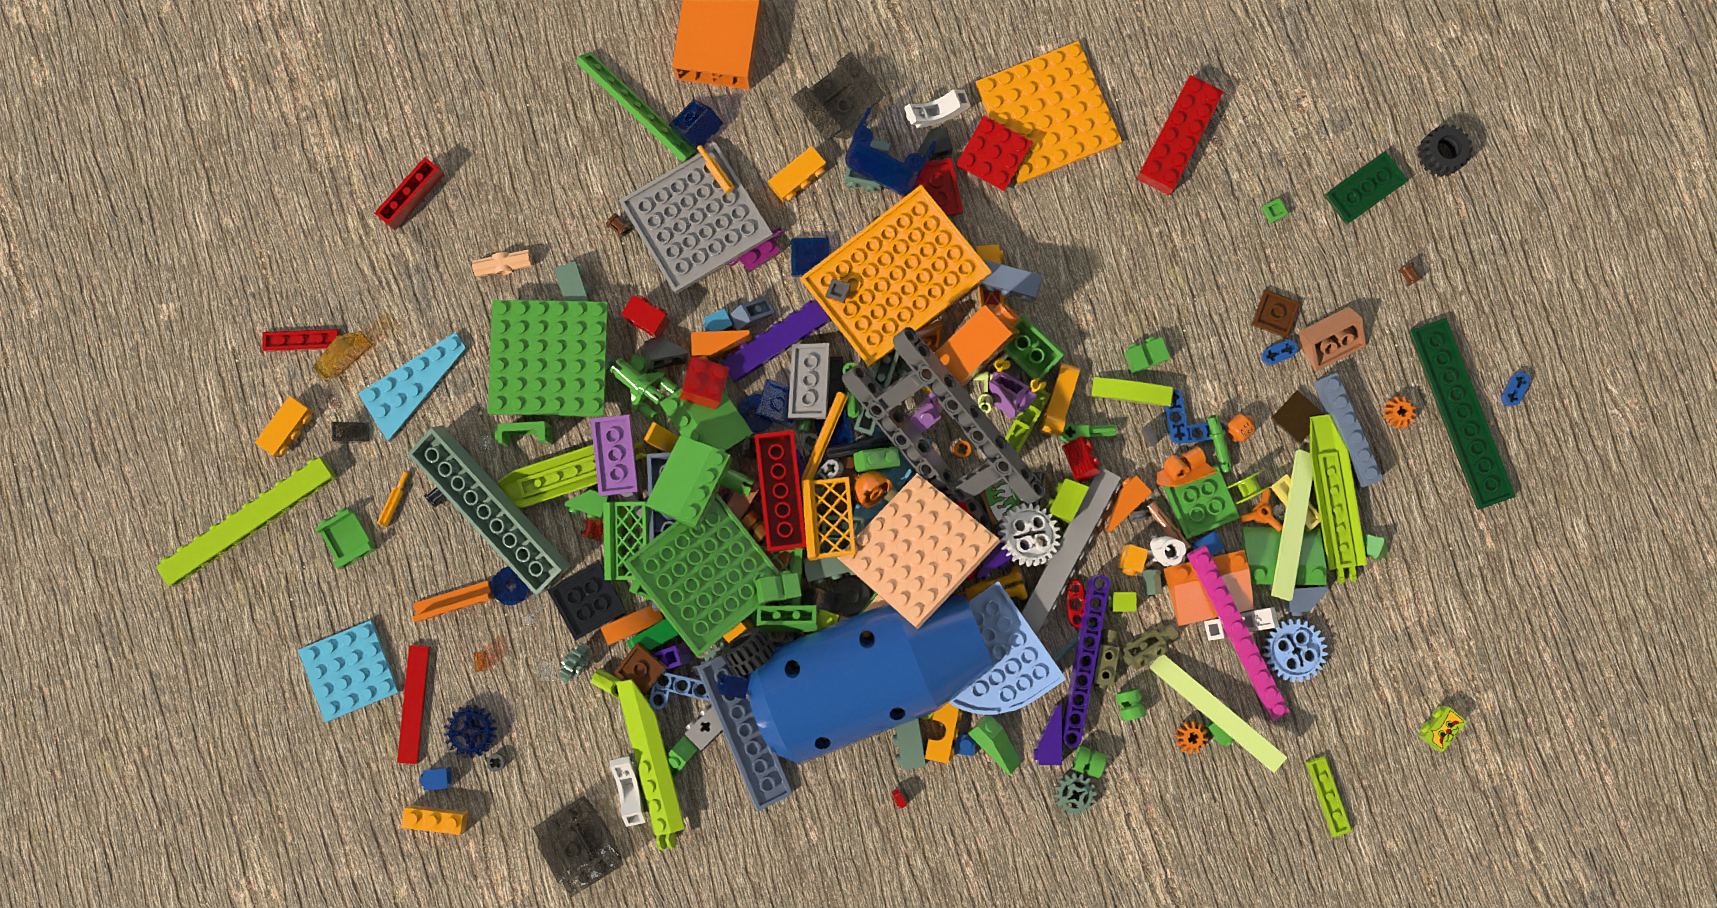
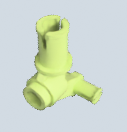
M989 371L978 373L973 378V381L984 380V393L978 398V406L983 412L986 411V414L991 411L993 406V397L988 393V381L992 379L993 373H989Z

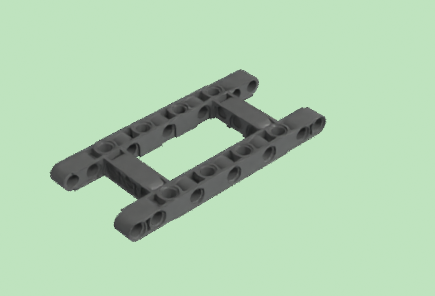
M906 327L893 337L894 349L912 370L887 389L883 390L866 368L863 369L859 365H855L843 374L842 380L845 386L920 476L954 503H965L973 514L974 519L986 529L990 528L991 525L988 518L989 515L975 500L974 496L1001 479L1005 480L1021 501H1025L1028 504L1045 495V487L913 328ZM922 387L929 388L937 397L940 405L952 419L957 421L964 430L965 435L978 450L980 449L988 461L958 478L897 405L903 404L910 396L913 397Z

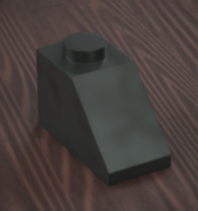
M935 127L928 132L915 155L916 164L952 154L953 147L947 127Z
M651 338L644 342L643 353L649 370L686 363L687 350L665 338Z

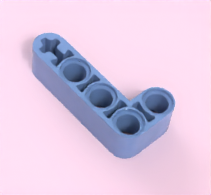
M664 672L662 674L668 677V685H661L658 679L652 687L650 695V705L655 709H661L668 705L671 692L710 701L707 692L705 695L697 692L698 685L703 684L701 679L671 672ZM680 680H685L688 683L686 690H680L678 687ZM657 694L664 697L662 705L655 703V696Z

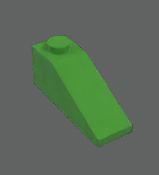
M991 715L983 717L968 732L1009 776L1022 762L1003 727Z

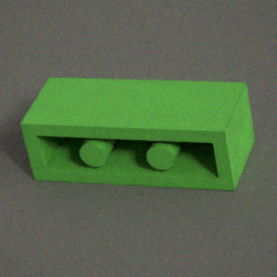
M757 606V627H762L765 632L818 631L817 606Z

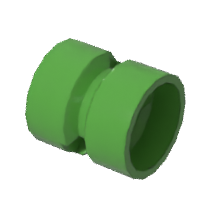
M1140 688L1129 689L1115 694L1117 704L1122 707L1119 710L1122 721H1129L1147 715L1144 704L1140 702L1143 699Z
M1079 745L1074 756L1072 770L1081 773L1087 771L1088 775L1100 778L1107 756L1105 753L1096 750L1092 753L1090 748Z

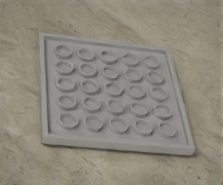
M717 144L706 149V152L711 158H715L735 186L731 193L726 194L705 165L706 160L699 153L619 200L675 295L774 237Z

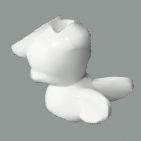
M1151 536V550L1148 551V559L1158 561L1166 567L1185 563L1186 547L1183 542L1169 536L1159 538Z

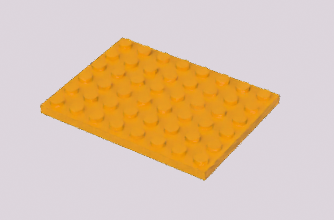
M920 185L804 274L800 280L870 368L894 350L893 337L906 327H911L915 331L921 329L990 276L992 271L924 187ZM832 278L851 285L844 304L825 297Z

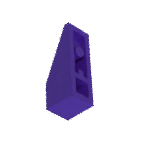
M686 643L653 653L668 666L667 669L694 661L691 649Z
M1059 704L1054 705L1036 743V748H1033V760H1037L1038 765H1062L1061 705Z

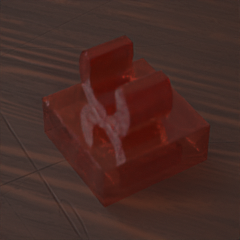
M590 518L584 520L583 523L586 524L584 531L581 530L580 532L583 534V537L601 542L604 522Z

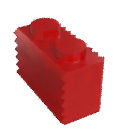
M1080 436L1062 445L1074 478L1079 483L1101 473L1099 470L1101 463L1097 456H1094L1092 453L1094 447L1090 440Z

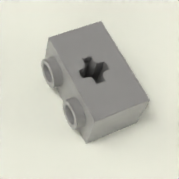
M707 706L700 713L702 717L697 722L694 719L686 726L688 731L685 735L700 750L722 731L713 706L711 708ZM709 721L711 724L709 728L711 730L706 729L704 731L702 729L704 726L702 722L707 723Z

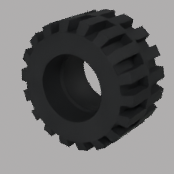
M1447 124L1442 127H1436L1422 139L1421 145L1418 146L1420 152L1417 155L1418 158H1421L1420 165L1424 164V170H1430V174L1433 176L1436 173L1437 177L1454 174L1465 166L1472 156L1470 155L1473 152V147H1470L1472 141L1467 139L1469 135L1467 133L1464 134L1462 128L1456 129L1455 125L1449 127ZM1438 143H1444L1449 146L1452 151V159L1441 156L1437 148Z
M755 627L746 630L730 641L722 651L721 656L735 676H743L764 665L772 657L776 647L762 627Z

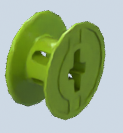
M1263 470L1255 472L1227 487L1238 486L1243 498L1237 501L1236 504L1271 488V486H1267L1261 489L1255 478Z

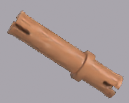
M1155 501L1145 508L1169 537L1183 542L1186 550L1191 547V544L1180 533L1181 530L1174 526Z

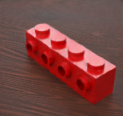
M424 157L384 203L378 207L374 214L395 231L445 174Z

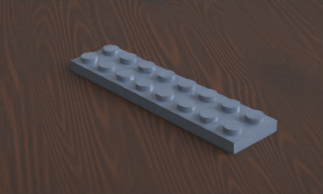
M721 655L697 665L696 668L755 810L760 811L792 795L778 757L771 751L770 746L766 744L756 723L749 701L751 697L746 690L744 675L735 676Z

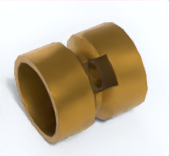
M751 510L741 520V524L759 545L766 537L764 521H760V516Z

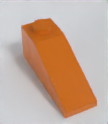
M1137 475L1133 478L1129 476L1121 483L1123 487L1118 492L1105 530L1107 533L1116 528L1152 493Z

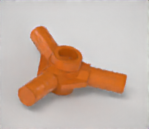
M1267 489L1262 492L1261 502L1253 508L1251 513L1239 516L1241 523L1255 519L1258 522L1269 523L1278 532L1283 528V525L1273 517L1271 505L1268 504L1271 490Z

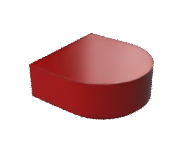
M898 788L891 791L892 798L898 809L906 807L907 804Z

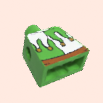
M1008 484L990 487L978 493L984 509L989 515L988 518L991 525L1002 520V517L1007 516V512L1015 506L1019 507L1017 501L1021 500Z

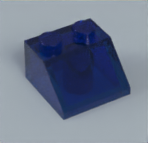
M693 99L669 126L690 146L697 149L699 145L704 146L707 140L718 132L723 122L711 107Z

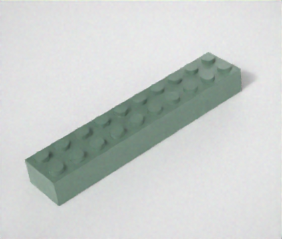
M443 425L432 427L409 451L407 455L536 596L546 592L569 569L571 565Z

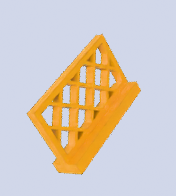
M849 477L815 481L801 480L808 559L813 561L821 558L856 555ZM845 482L846 490L840 496L833 488L837 483ZM816 485H824L828 488L822 497L815 493ZM830 492L839 497L832 506L824 500ZM841 500L847 504L848 508L843 515L834 509ZM821 502L830 508L823 517L817 513V507ZM832 510L840 516L834 525L826 520V517ZM842 519L849 523V529L844 534L836 528ZM823 521L832 527L825 536L818 529ZM833 530L842 535L836 544L827 539ZM844 538L851 543V551H842L838 548ZM826 540L833 548L829 553L821 554L820 546Z

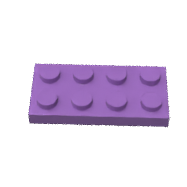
M630 415L591 419L599 496L639 492Z

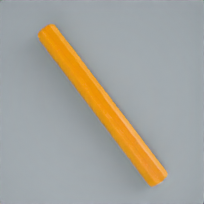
M842 392L836 394L801 477L802 480L813 481L848 398Z

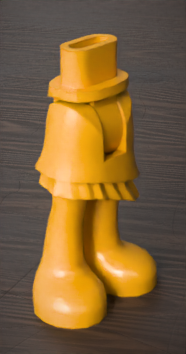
M1014 565L1011 568V572L1003 577L994 580H982L969 587V589L965 588L966 591L958 594L965 593L969 601L997 581L1002 586L1021 582L1022 577L1018 565ZM1023 583L1004 589L1009 597L1018 596L1023 601L1028 600Z

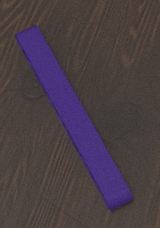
M1099 574L1092 575L1088 581L1062 722V742L1071 748L1077 747L1082 740L1110 587L1109 579ZM1101 578L1103 581V585L1101 588L1097 589L1095 586V582L1097 579ZM1097 597L1099 605L1093 608L1092 600ZM1091 617H1095L1096 623L1090 627L1088 620ZM1091 636L1092 643L1086 646L1084 643L1085 638ZM1087 655L1089 661L1086 665H1082L1081 659ZM1080 675H1085V682L1083 684H1078L1077 682ZM1077 694H1081L1082 700L1080 703L1075 704L1074 697ZM1077 713L1078 720L1074 723H1071V716ZM1074 733V740L1067 742L1068 734Z

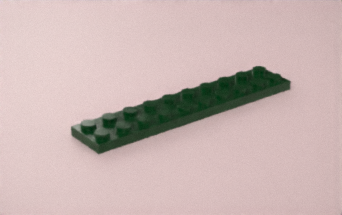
M1447 318L1409 330V335L1476 509L1480 510L1516 497Z

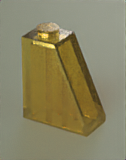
M361 331L338 335L314 364L313 368L324 381L335 379L368 351L373 344Z

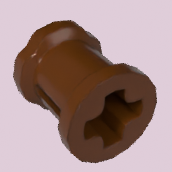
M614 213L606 222V226L617 232L620 238H623L631 229V225L621 220L617 213Z
M1414 262L1398 270L1406 279L1407 286L1423 278L1416 271Z

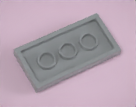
M829 343L792 344L788 418L790 420L827 418L831 345Z

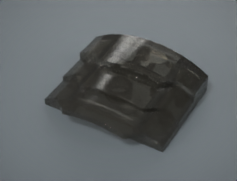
M849 52L837 61V68L811 88L805 86L792 96L793 102L825 141L833 137L847 140L877 117L878 103L886 96L852 52Z
M585 796L577 799L533 827L539 839V851L548 863L556 882L564 885L571 897L623 866L620 852L608 827Z

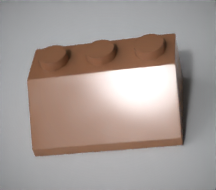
M1350 307L1299 331L1301 346L1315 371L1366 347L1362 317Z

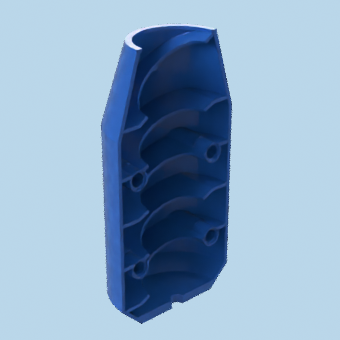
M963 593L950 595L919 629L914 627L890 604L886 603L776 647L774 654L764 665L749 673L746 680V690L751 697L749 702L756 723L771 751L801 765L940 710L995 666L986 648L967 596ZM868 630L871 631L874 635L870 638H866L863 636L862 632ZM789 660L797 661L799 666H792Z

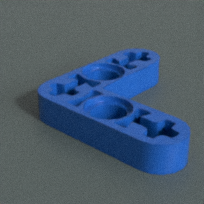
M1174 389L1173 395L1178 397L1175 400V406L1179 405L1180 408L1170 410L1169 406H1165L1170 440L1174 444L1179 445L1213 440L1209 434V437H1207V430H1210L1208 423L1187 425L1182 393ZM1173 412L1180 413L1181 420L1179 422H1174L1171 419ZM1220 422L1222 430H1225L1226 434V426ZM1182 424L1183 427H1179L1180 434L1184 435L1181 441L1177 437L1175 438L1174 434L1177 433V427L1173 429L1172 425ZM1195 428H1200L1203 431L1201 438L1194 437L1193 430Z

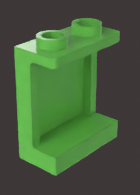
M545 421L498 424V429H495L496 441L505 447H511V436L537 434L538 442L544 445H553L552 426Z
M346 508L336 513L337 516L332 519H324L319 523L320 526L315 528L316 532L321 533L336 561L333 563L337 569H345L377 550L355 510Z

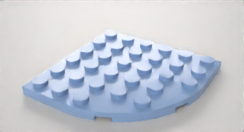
M999 581L968 601L995 667L949 703L952 706L967 712L983 715L1011 712L1025 707L1066 680V677Z

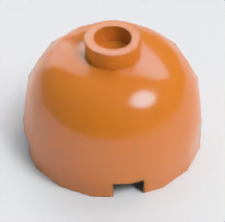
M876 470L861 472L857 475L853 486L854 498L862 508L864 506L870 508L884 498L882 494L885 490L887 492L890 491L892 482L887 476Z

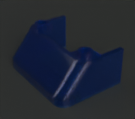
M868 107L854 132L845 156V164L850 170L901 196H907L915 189L936 149V141H932L925 156L911 153L903 163L870 146L873 140V133L867 126L872 118V108Z

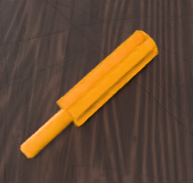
M699 145L697 149L706 160L705 165L726 194L731 193L735 186L715 158H711L703 146Z
M404 471L397 487H393L377 522L379 525L389 526L404 493L402 488L409 472Z

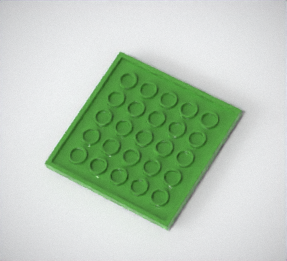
M492 300L487 414L605 417L609 303L593 301Z
M718 493L699 530L676 521L623 562L697 657L755 611L757 606L762 605L758 602L755 583L756 580L761 578L760 575L772 573V576H780L778 569Z

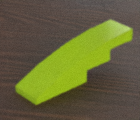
M1094 377L1091 396L1129 401L1137 404L1171 407L1174 388L1136 381Z
M1043 389L1037 390V396L1025 412L1017 415L1005 436V439L1017 453L1021 450L1051 396L1050 393Z

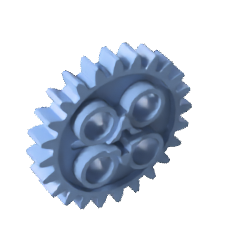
M1287 619V625L1284 621H1281L1280 627L1274 628L1275 632L1268 631L1271 638H1264L1268 645L1262 646V648L1268 650V652L1264 653L1263 656L1269 657L1265 664H1272L1269 670H1277L1275 676L1279 677L1283 674L1282 680L1286 681L1290 678V682H1295L1297 678L1298 682H1303V676L1306 680H1310V674L1317 676L1315 669L1322 670L1319 664L1326 663L1322 656H1326L1328 653L1323 652L1322 649L1326 648L1327 645L1321 644L1325 637H1318L1321 631H1313L1315 625L1307 627L1308 621H1303L1300 624V619H1295L1293 624L1291 619ZM1299 632L1303 635L1301 643H1298L1296 640V635ZM1281 640H1283L1286 644V647L1283 651H1281L1278 647V644ZM1294 647L1298 648L1296 654H1292ZM1307 650H1309L1312 655L1309 661H1307L1304 657V654ZM1290 658L1294 661V666L1291 669L1287 667V661Z

